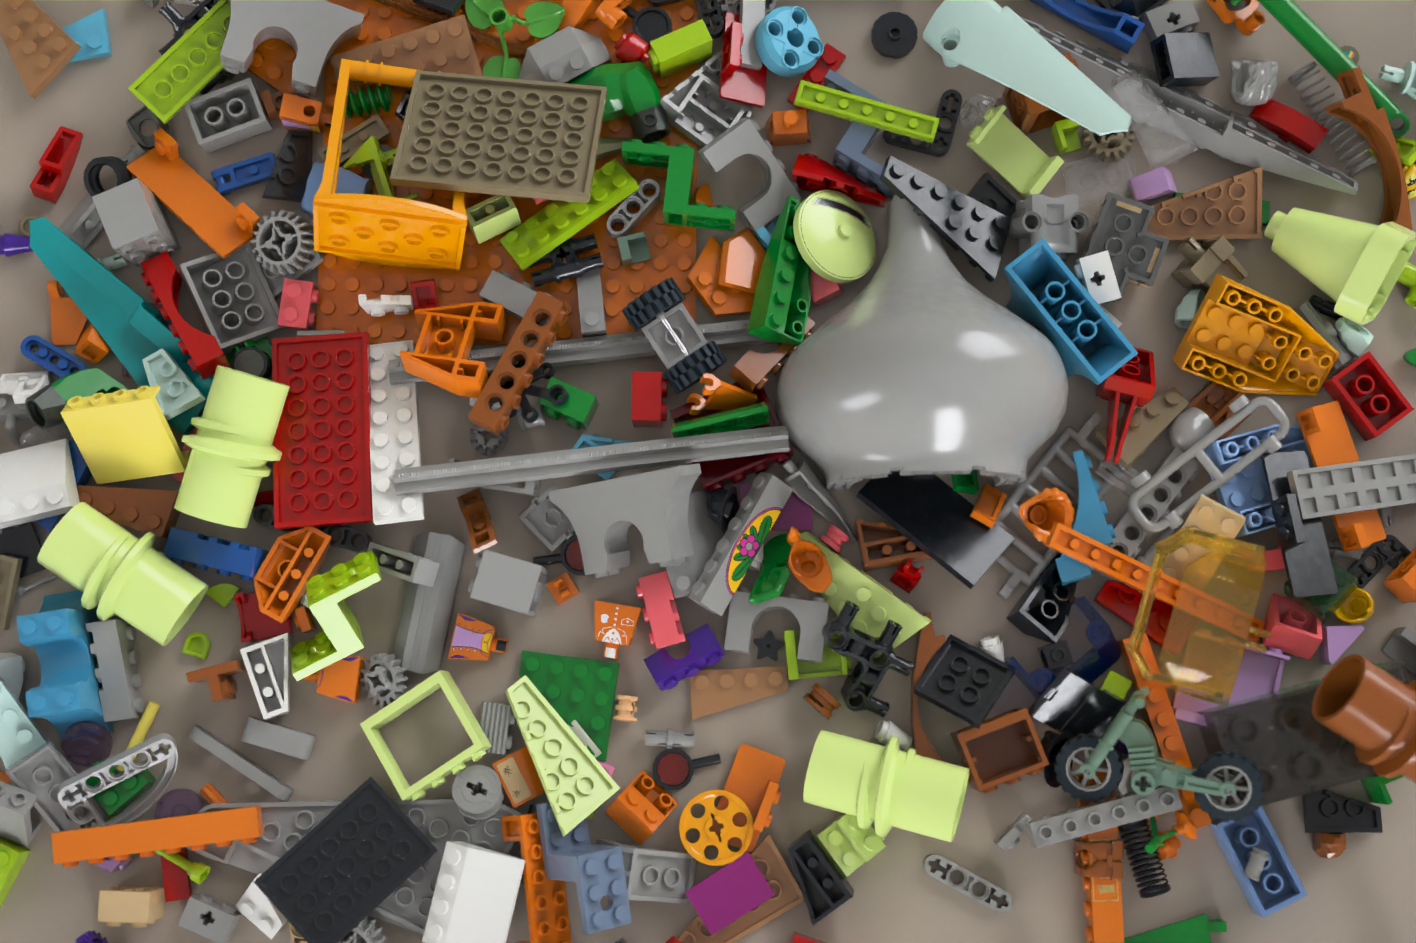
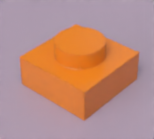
M302 606L294 609L296 613L294 622L298 630L301 629L303 633L317 630L310 608Z

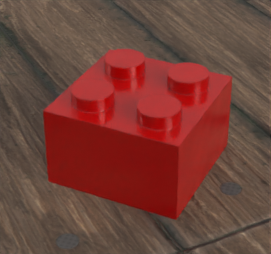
M632 372L631 420L633 427L662 428V421H667L666 403H663V398H667L668 385L667 379L662 377V372Z

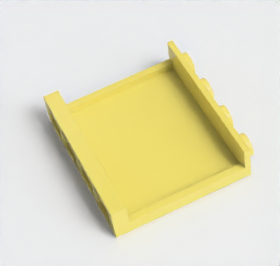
M145 385L132 390L120 389L107 394L96 393L88 397L75 396L67 401V404L61 411V415L97 485L185 472L191 452L190 450L181 451L155 397L161 389L159 385L152 387Z

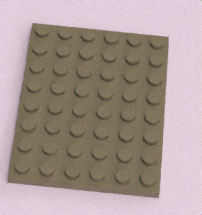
M416 70L390 175V183L393 186L589 203L607 97V87Z

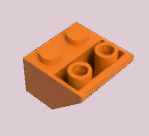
M642 770L604 812L641 846L679 803Z

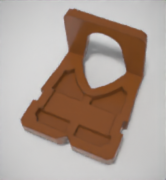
M1105 840L1093 842L1074 841L1075 874L1082 877L1105 880L1107 878L1115 881L1123 880V863L1120 861L1123 858L1122 840H1110V842ZM1083 849L1090 852L1096 858V861L1086 869H1083L1079 864V851Z

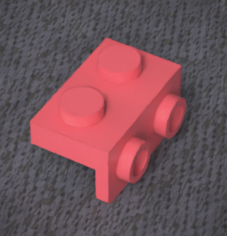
M284 278L277 322L279 327L301 329L303 331H310V327H314L316 313H313V306L318 303L319 290L316 289L314 282Z

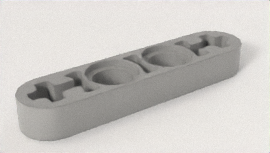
M929 854L924 858L923 868L931 877L996 912L1005 913L1012 907L1011 895L1000 887L939 854ZM936 858L939 859L938 864L946 868L947 864L951 865L946 870L944 879L940 877L943 875V872L934 869L933 872L930 871L931 866L928 865L930 860L935 861ZM954 870H960L963 873V880L959 884H953L950 881V874ZM976 882H982L985 885V892L981 896H975L972 893V886ZM991 888H994L992 894L1001 897L1002 894L1005 895L1004 900L1007 901L1005 906L1000 905L999 908L996 907L997 902L991 898L988 899V902H985L990 895Z

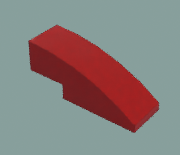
M1272 99L1263 105L1255 106L1249 114V117L1264 128L1279 135L1278 138L1285 143L1291 141L1308 154L1318 146L1329 131L1306 115Z
M63 126L59 127L40 158L39 165L41 168L30 184L34 197L57 203L76 162L83 139L81 132Z

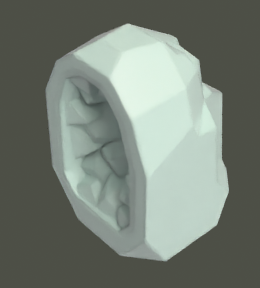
M1202 289L1190 290L1181 300V303L1175 310L1174 323L1178 327L1189 328L1206 296Z
M1341 317L1335 322V329L1340 343L1348 353L1358 358L1368 347L1374 336L1360 324L1345 317Z

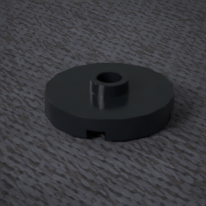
M888 12L881 15L875 21L871 31V42L874 49L881 56L893 59L907 56L914 49L918 38V31L914 21L908 15L901 12ZM896 31L899 35L896 37L892 36L891 32Z

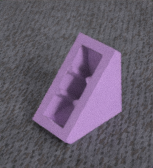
M1163 166L1128 180L1133 198L1138 202L1177 193L1171 171Z
M1362 626L1322 627L1323 640L1319 645L1320 662L1324 665H1333L1365 628Z

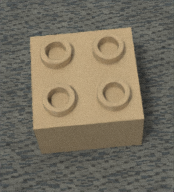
M115 885L100 890L97 922H106V926L111 927L122 926V923H131V927H147V924H154L155 920L164 917V887Z

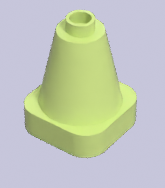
M1296 207L1288 214L1278 210L1271 218L1264 233L1265 237L1273 240L1271 251L1336 301L1335 313L1360 325L1373 321L1378 315L1416 247V232L1395 222H1386L1379 226Z

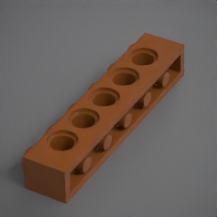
M537 292L468 415V418L474 425L497 436L501 430L504 431L506 429L512 410L516 409L521 402L523 390L530 386L533 380V372L536 367H540L543 363L547 347L552 346L556 339L558 327L562 326L567 319L568 312L564 302L543 292ZM549 319L546 325H538L541 320ZM530 340H537L534 346H527ZM518 361H526L523 367H515ZM509 381L514 382L511 388H503L505 383ZM502 402L500 409L492 410V406L495 403Z

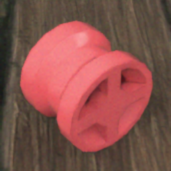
M830 524L826 535H822L819 540L838 554L841 550V545L849 540V536L833 524Z

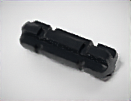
M1312 295L1309 298V303L1315 310L1318 309L1319 313L1336 320L1343 317L1334 312L1335 303L1328 300L1322 301V298L1316 295Z

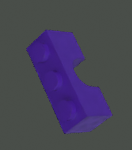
M707 623L686 635L691 647L685 657L681 659L672 658L664 647L643 659L661 691L674 688L682 679L695 676L699 673L700 669L707 665L716 664L725 655Z

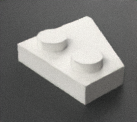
M366 294L358 295L359 305L367 314H371L372 317L385 316L386 312L404 315L408 314L409 310L414 309L411 295H380V298L367 299Z
M260 873L252 881L235 907L272 940L284 926L287 919L254 883L262 875Z

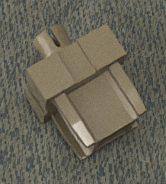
M1223 235L1214 239L1203 240L1200 244H1198L1193 236L1185 239L1182 242L1184 245L1180 244L1178 246V251L1186 259L1171 273L1182 287L1191 286L1193 289H1202L1205 295L1217 273L1238 283L1248 277L1246 270L1232 255L1235 248Z

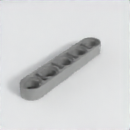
M195 725L188 734V737L277 798L287 801L293 793L294 789L205 728Z

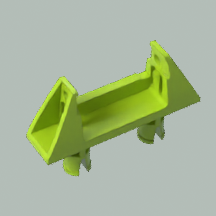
M371 136L343 167L348 170L370 163V170L378 195L398 198L393 185L390 183L388 166L393 165L397 148L383 152L378 138ZM418 192L401 198L415 200L420 195Z

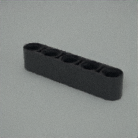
M269 504L258 505L253 513L254 520L262 526L275 529L274 506ZM266 510H271V519L264 522L262 518L263 513ZM344 525L318 526V530L331 536L334 530H341V538L335 542L331 541L330 545L362 553L367 552L370 542H373L369 534ZM289 528V529H275V530H279V531H282V532L290 533V532H292V531H296V530L303 529V528ZM362 535L365 543L362 547L356 548L354 541L356 537Z

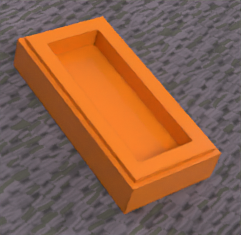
M985 483L970 516L992 528L1007 495Z

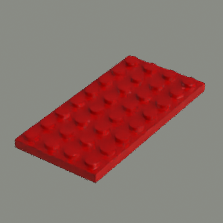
M354 332L272 339V381L289 386L273 440V446L282 452L281 460L273 461L274 528L289 529L373 522L370 462L371 387L369 333Z

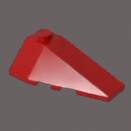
M805 153L804 155H798L792 171V182H796L800 190L813 193L821 190H833L850 197L858 203L881 208L885 207L886 196L828 162L819 159L814 154Z

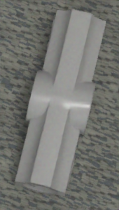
M1306 301L1294 310L1340 353L1331 368L1333 371L1352 358L1336 338L1337 331L1334 326L1328 321L1323 320L1309 301Z

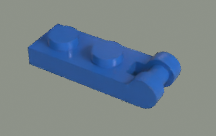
M269 152L213 170L211 175L217 183L216 191L225 196L232 191L269 180L276 162L275 154ZM230 176L232 181L226 183L225 178Z

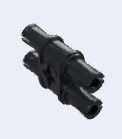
M594 233L574 240L569 238L529 266V268L548 262L552 264L550 268L531 273L534 286L538 287L555 281L556 283H561V281L573 277H582L585 272L603 268L604 265L600 252L580 259L576 257L579 253L598 248Z

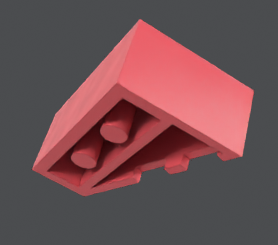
M667 571L638 578L639 584L635 586L639 599L643 598L646 608H642L645 623L650 622L652 631L648 632L651 645H656V648L660 650L664 647L667 648L685 643L686 639Z

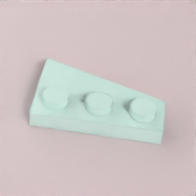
M163 348L142 359L150 387L159 385L161 388L155 397L167 421L206 400L172 356Z

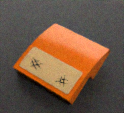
M527 746L492 764L513 808L545 792Z

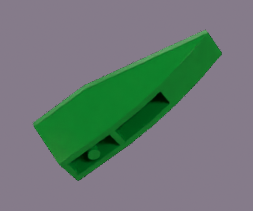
M791 195L786 199L764 257L755 290L747 333L768 342L799 345L803 342L811 302L810 267L802 258L797 248L793 232L795 212L802 201Z

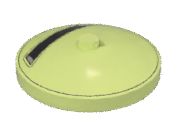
M833 190L815 192L800 203L794 216L793 232L797 248L808 266L819 276L835 283H850L864 276L871 269L875 261L877 244L874 229L863 209L850 197Z

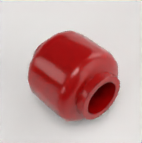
M634 32L628 35L624 33L614 46L616 58L623 63L639 61L644 64L649 57L646 53L649 48L648 43Z

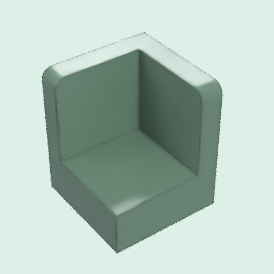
M645 232L617 238L623 266L651 260Z

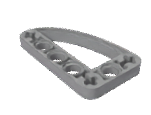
M167 733L158 734L62 782L58 787V800L76 828H90V821L93 827L133 822L147 811L167 789L176 772L178 752L174 738ZM163 743L164 745H168V748L163 749L162 747H159V744ZM149 748H152V752H155L154 756H152L151 750ZM137 753L147 755V759L144 762H135L133 757ZM167 759L163 771L150 789L130 807L109 821L104 822L89 797ZM113 765L124 767L123 772L119 774H113L109 769ZM96 776L101 781L95 786H90L86 783V780L89 777ZM69 789L70 792H74V795L65 794V791ZM85 807L89 809V813L85 816H78L75 814V810Z

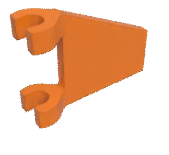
M57 280L47 281L51 308L52 344L55 346L77 345L88 323V318L71 297L62 298L63 287Z
M705 373L700 378V383L710 385L704 386L702 389V394L710 395L709 398L706 400L696 393L690 394L687 398L688 403L692 402L697 405L691 406L689 414L697 415L704 409L732 410L753 405L757 400V395L723 382L712 374Z

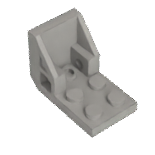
M596 838L595 845L621 846L629 900L690 904L685 891L693 887L697 860L688 852L649 849L639 845Z

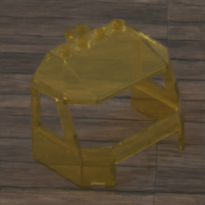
M1184 527L1174 535L1153 544L1156 551L1129 644L1125 645L1147 680L1178 693L1227 707L1236 683L1245 647L1266 653L1267 647L1247 641L1249 633L1262 638H1270L1271 635L1269 631L1252 627L1267 567L1265 547ZM1187 544L1204 547L1212 552L1186 565L1158 660L1166 674L1150 670L1139 649L1166 556Z

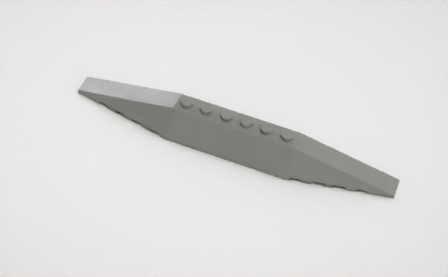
M1022 18L1062 55L1070 52L1072 60H1076L1079 70L1121 108L1123 107L1131 111L1135 117L1145 118L1151 121L1157 128H1166L1172 131L1176 137L1194 142L1200 149H1208L1215 152L1223 160L1229 159L1254 168L1262 167V170L1351 195H1356L1358 192V181L1334 167L1329 168L1321 164V160L1313 155L1309 158L1297 152L1299 147L1293 143L1287 146L1278 141L1279 135L1269 130L1266 134L1256 128L1257 122L1188 88L1160 87L1157 73L1123 57H1120L1119 60L1108 56L1109 52L1098 48L1097 52L1085 47L1086 42L1078 40L1077 43H1073L1064 39L1065 34L1058 31L1052 33L1044 29L1043 25Z

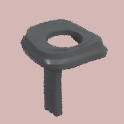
M144 106L129 117L126 123L136 142L145 149H152L155 143L154 134L143 136L140 132L141 124L146 120H154L157 124V130L162 128L170 134V129L167 123L164 124Z

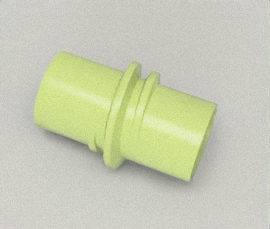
M217 365L202 417H193L190 424L198 429L197 434L183 435L181 439L192 450L174 506L176 510L210 522L237 528H247L262 477H268L272 470L266 463L267 461L281 460L282 452L272 446L289 386Z
M80 502L61 519L44 542L37 557L38 563L83 592L81 604L84 608L94 609L98 606L96 612L99 619L106 621L117 615L162 646H166L188 622L203 600L209 586L167 558L166 554L152 548L156 537L154 533L147 532L141 538H137L85 502Z
M822 730L817 737L810 757L803 799L804 802L857 816L858 827L866 830L874 822L876 835L886 837L892 827H897L952 842L962 812L970 769L916 755V749L909 748L907 752L900 751L899 737L891 736L887 744L881 746Z

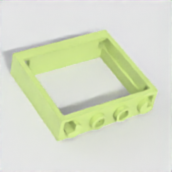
M439 670L360 723L402 800H413L414 802L424 797L427 789L442 785L446 782L445 777L451 773L453 775L460 773L466 768V763L472 759L477 761L483 758L482 756L486 754L485 751L492 747L449 671ZM442 688L474 745L410 786L378 729Z

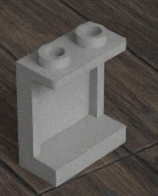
M0 781V836L28 847L41 828V822L32 819L30 816V809L37 801L36 794Z

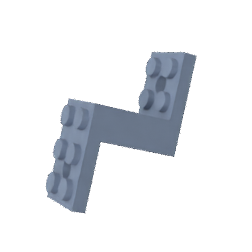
M830 69L824 78L823 86L886 103ZM853 121L835 149L833 164L841 171L855 176V179L863 184L875 188V191L886 196V198L890 197L893 199L895 193L880 180L884 166L865 156L881 129Z
M549 801L536 804L546 879L576 882L583 934H592L632 923L621 846L590 844L587 817L563 837ZM605 895L608 899V904L603 910L600 906V900Z

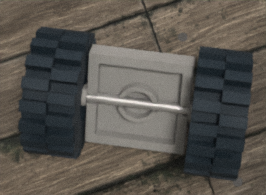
M671 277L642 293L641 296H638L628 306L624 307L622 312L635 332L641 329L667 368L664 376L676 394H679L699 382L703 374L714 372L726 363L727 360L714 340L708 343L682 304L685 296Z

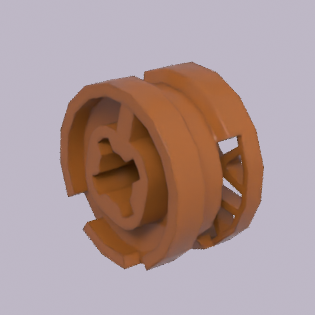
M815 683L812 686L813 690L810 693H806L803 698L829 720L834 709L838 710L841 704L819 684Z

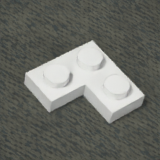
M49 371L2 374L0 377V394L7 393L12 395L15 404H25V400L29 396L50 384L52 380L51 373Z

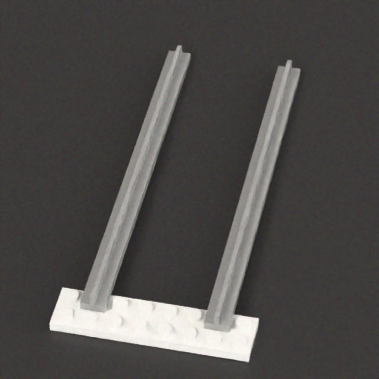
M749 320L697 325L708 343L714 340L719 349L773 343L747 333ZM640 331L554 341L552 346L547 347L543 363L548 362L553 367L657 356V353L643 332ZM413 340L369 345L371 387L370 462L373 522L375 525L424 520L423 493L789 451L788 430L786 426H776L421 466L417 382H424L425 380L405 372L400 356V351L414 353ZM536 343L527 344V346H528V347H532V346H534ZM507 346L471 350L468 360L485 362L487 372L495 369Z

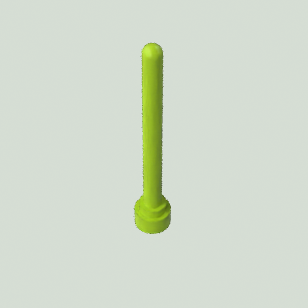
M111 815L108 818V821L115 817V815ZM165 850L155 851L186 870L190 880L197 884L203 883L209 875L210 867L203 862L198 863L195 861L193 863L178 853L165 854Z

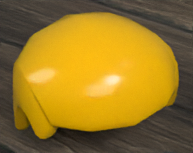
M1360 588L1344 589L1338 597L1333 599V612L1337 618L1347 624L1358 625L1364 623L1374 612V600L1368 592Z

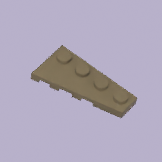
M1174 387L1152 399L1143 408L1138 407L1134 410L1119 463L1126 470L1137 457H1140L1146 451V448L1153 441L1155 442L1161 436V433L1167 427L1171 426L1180 413L1188 409L1189 402ZM1122 417L1117 419L1115 444L1112 453L1113 456ZM1107 426L1098 430L1096 437L1105 447Z

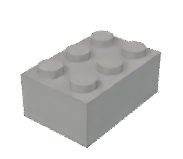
M251 78L191 99L185 105L198 144L207 154L273 129L259 89Z

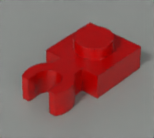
M909 558L905 565L901 563L889 580L909 594L922 577L920 575L924 570L922 565L920 568L914 567L912 565V558Z

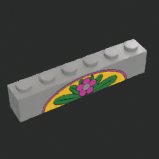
M759 473L753 480L752 487L747 496L741 501L740 508L735 517L729 522L726 533L717 543L716 550L711 559L705 564L704 571L699 580L693 585L692 592L688 597L709 612L722 616L794 489L772 474Z

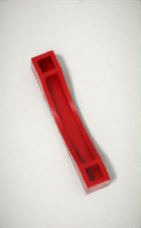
M167 251L140 263L144 270V273L140 275L147 287L152 285L153 289L150 290V293L155 303L161 302L163 305L159 307V310L165 321L171 320L172 323L168 326L174 338L178 336L181 338V341L177 343L184 356L190 355L191 358L187 361L193 373L199 371L204 380L215 374L217 365L230 367L215 337L192 327L180 315L178 298L182 279Z

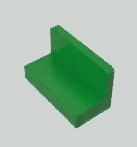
M1373 768L1358 774L1370 802L1384 805L1393 803L1385 784L1402 778L1403 775L1388 779L1377 775Z

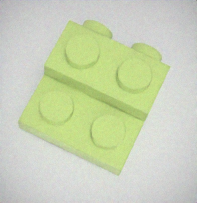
M843 813L814 837L843 878L848 877L863 863L872 859L886 847L883 843L885 838L876 835L875 828L873 829L870 826L866 830L858 827L857 816Z

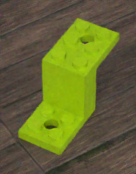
M373 550L359 553L354 559L344 564H337L330 571L322 575H315L306 582L308 606L323 628V631H320L315 637L307 641L298 642L290 649L292 674L297 681L364 648L360 623L345 598L381 580L378 560Z

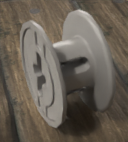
M473 765L463 769L455 777L452 785V796L459 812L467 818L474 820L486 819L494 815L501 807L504 799L500 778L495 771L487 766ZM480 789H482L483 795L477 793L476 796H474L473 790L478 792L480 791Z

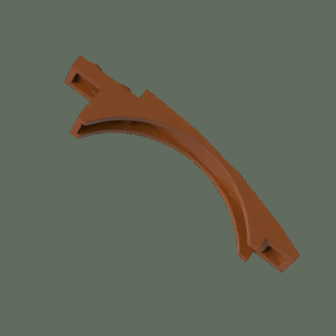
M1360 66L1341 72L1336 77L1344 98L1325 107L1326 112L1329 115L1345 120L1355 127L1367 140L1378 160L1384 186V203L1379 226L1382 223L1392 221L1412 230L1405 177L1398 147L1384 107L1376 108Z
M931 612L922 615L932 620ZM931 621L918 631L914 665L911 674L910 724L913 749H916V755L948 763L935 751L928 741L920 722L918 695L913 693L914 687L922 677L929 660L946 642L945 635L935 636Z

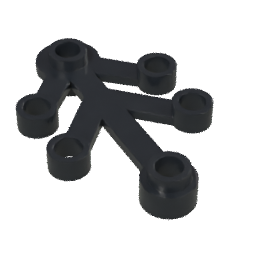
M524 360L519 361V362L515 365V367H516V368H521V367H523V366L525 365L526 361H524ZM548 362L542 363L533 372L531 384L541 378L550 379L555 374L554 367ZM547 368H550L548 373H544ZM493 370L487 372L488 377L491 376ZM509 381L505 383L503 388H511L514 382ZM530 384L528 388L523 390L519 406L522 410V418L528 423H534L538 419V412L531 407L526 395L548 399L554 406H563L567 403L569 394L562 385H553L547 389ZM517 408L512 410L509 418L516 415ZM533 412L532 416L527 418V415Z

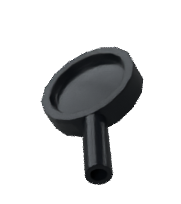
M628 5L622 10L628 17L633 19V32L647 42L649 48H651L650 41L672 32L670 16L661 8L646 7L638 12Z

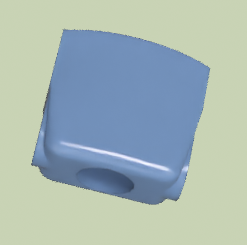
M318 161L313 164L300 206L301 212L307 213L310 217H313L314 195H316L322 183L325 166L324 163ZM339 167L336 194L371 195L373 183L370 179H363L359 175Z

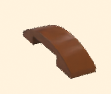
M477 488L457 497L470 534L469 540L474 554L497 544V534L480 489Z

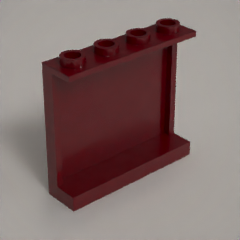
M737 382L731 384V385H733V386H736V387H738V388H741V389L745 390V389H744L743 387H741ZM756 388L752 392L757 395V400L754 404L766 402L770 424L749 429L781 426L764 388L761 390ZM705 395L703 398L707 400L710 395ZM691 402L670 410L673 422L678 423L728 410L704 409L697 415L689 414V409L692 405L697 406ZM789 445V451L699 461L692 462V464L700 463L701 474L698 478L704 492L707 493L724 489V485L731 482L733 484L740 483L746 479L747 475L754 472L755 474L765 472L769 469L768 466L775 463L781 465L788 459H791L790 457L794 454L792 446L790 447Z

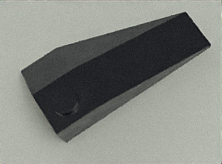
M1060 552L1034 584L1026 590L1006 617L1008 621L1024 634L1052 644L1057 643L1069 625L1071 606L1076 598L1074 596L1076 586L1080 582L1076 581L1062 585L1055 559L1060 558L1062 555Z

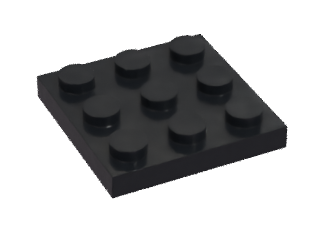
M950 634L914 687L913 693L979 729L1013 677L1016 668Z

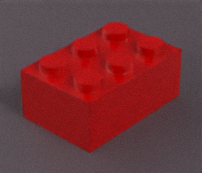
M1370 351L1350 362L1322 384L1332 399L1339 401L1342 412L1365 441L1376 438L1414 410Z

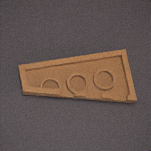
M787 666L700 670L698 674L690 677L692 720L788 691Z

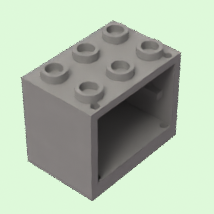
M138 178L92 197L113 250L135 266L142 267L140 263L166 251L171 256L176 250L180 249L162 202Z
M484 549V553L479 554L476 561L477 576L472 578L469 584L468 592L471 593L470 598L536 617L549 570L541 565Z

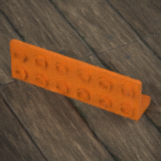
M160 128L154 132L155 148L127 165V170L132 176L144 183L157 199L223 259L256 237L252 231L259 230L256 223L260 222V217L244 202L235 208L179 157L177 141L164 129Z
M1336 400L1323 405H1317L1296 413L1314 467L1360 461L1339 401ZM1377 509L1332 516L1344 552L1368 547L1370 544L1387 537Z
M537 812L525 815L502 816L503 842L520 841L522 859L526 860L523 875L530 941L514 943H572L565 881L546 879Z

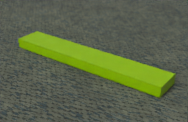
M804 80L800 81L794 105L932 144L940 118Z

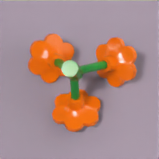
M1176 811V825L1172 826V830L1167 829L1163 832L1157 831L1156 819L1158 815L1148 818L1151 821L1153 838L1145 846L1147 853L1159 852L1158 857L1163 861L1167 858L1175 859L1178 856V849L1181 847V841L1175 835L1178 836L1182 833L1186 838H1191L1192 840L1197 838V827L1186 812Z

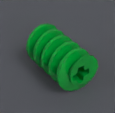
M376 83L374 91L370 85H366V92H363L361 87L357 86L356 94L349 88L346 116L349 119L353 118L355 112L358 117H361L363 110L366 115H371L372 109L376 114H379L382 107L385 112H390L391 105L393 106L390 85L385 84L384 89H382Z

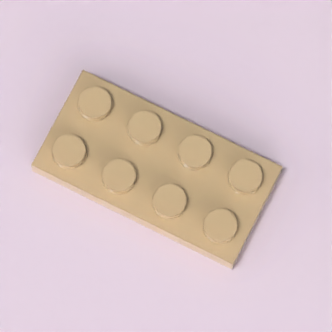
M1201 494L1156 570L1202 592L1245 523L1246 517Z

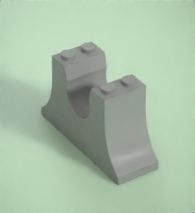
M229 0L231 17L220 53L221 66H224V69L230 73L239 74V72L245 74L253 62L255 49L261 42L272 38L281 39L290 44L296 53V59L292 66L291 90H294L296 95L303 98L315 97L321 75L329 57L345 41L360 35L365 14L326 0Z
M700 463L675 466L548 492L550 502L557 505L565 513L575 530L580 545L585 575L595 573V578L621 573V568L630 566V548L627 542V532L632 523L642 534L643 549L650 564L659 562L660 567L686 562L685 557L694 555L688 524V504L692 487L701 474Z

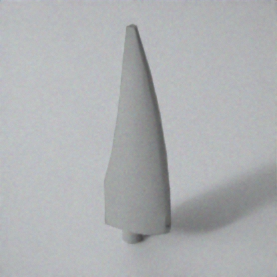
M790 459L785 461L782 466L789 473L783 481L794 489L793 492L801 500L847 534L849 540L853 543L857 542L838 504L807 462L801 459L795 465Z

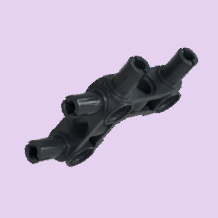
M204 0L188 16L184 17L170 2L165 3L166 7L162 6L159 9V13L174 26V38L162 49H159V53L163 55L184 35L187 29L196 24L220 0ZM220 71L199 91V94L201 96L207 94L218 83L221 85L233 79L235 74Z
M846 600L838 617L826 623L822 629V635L832 651L844 657L848 655L859 660L852 674L847 676L841 689V695L846 706L851 711L868 710L881 717H885L890 704L873 697V694L888 669L908 676L910 672L907 669L912 671L914 665L912 661L897 656L893 650L892 644L903 627L889 619L880 637L875 638L859 631L850 625L860 607L855 603L851 605V601ZM840 633L836 639H830L832 635ZM882 652L879 657L873 658L876 653ZM858 694L857 697L850 699L852 695Z

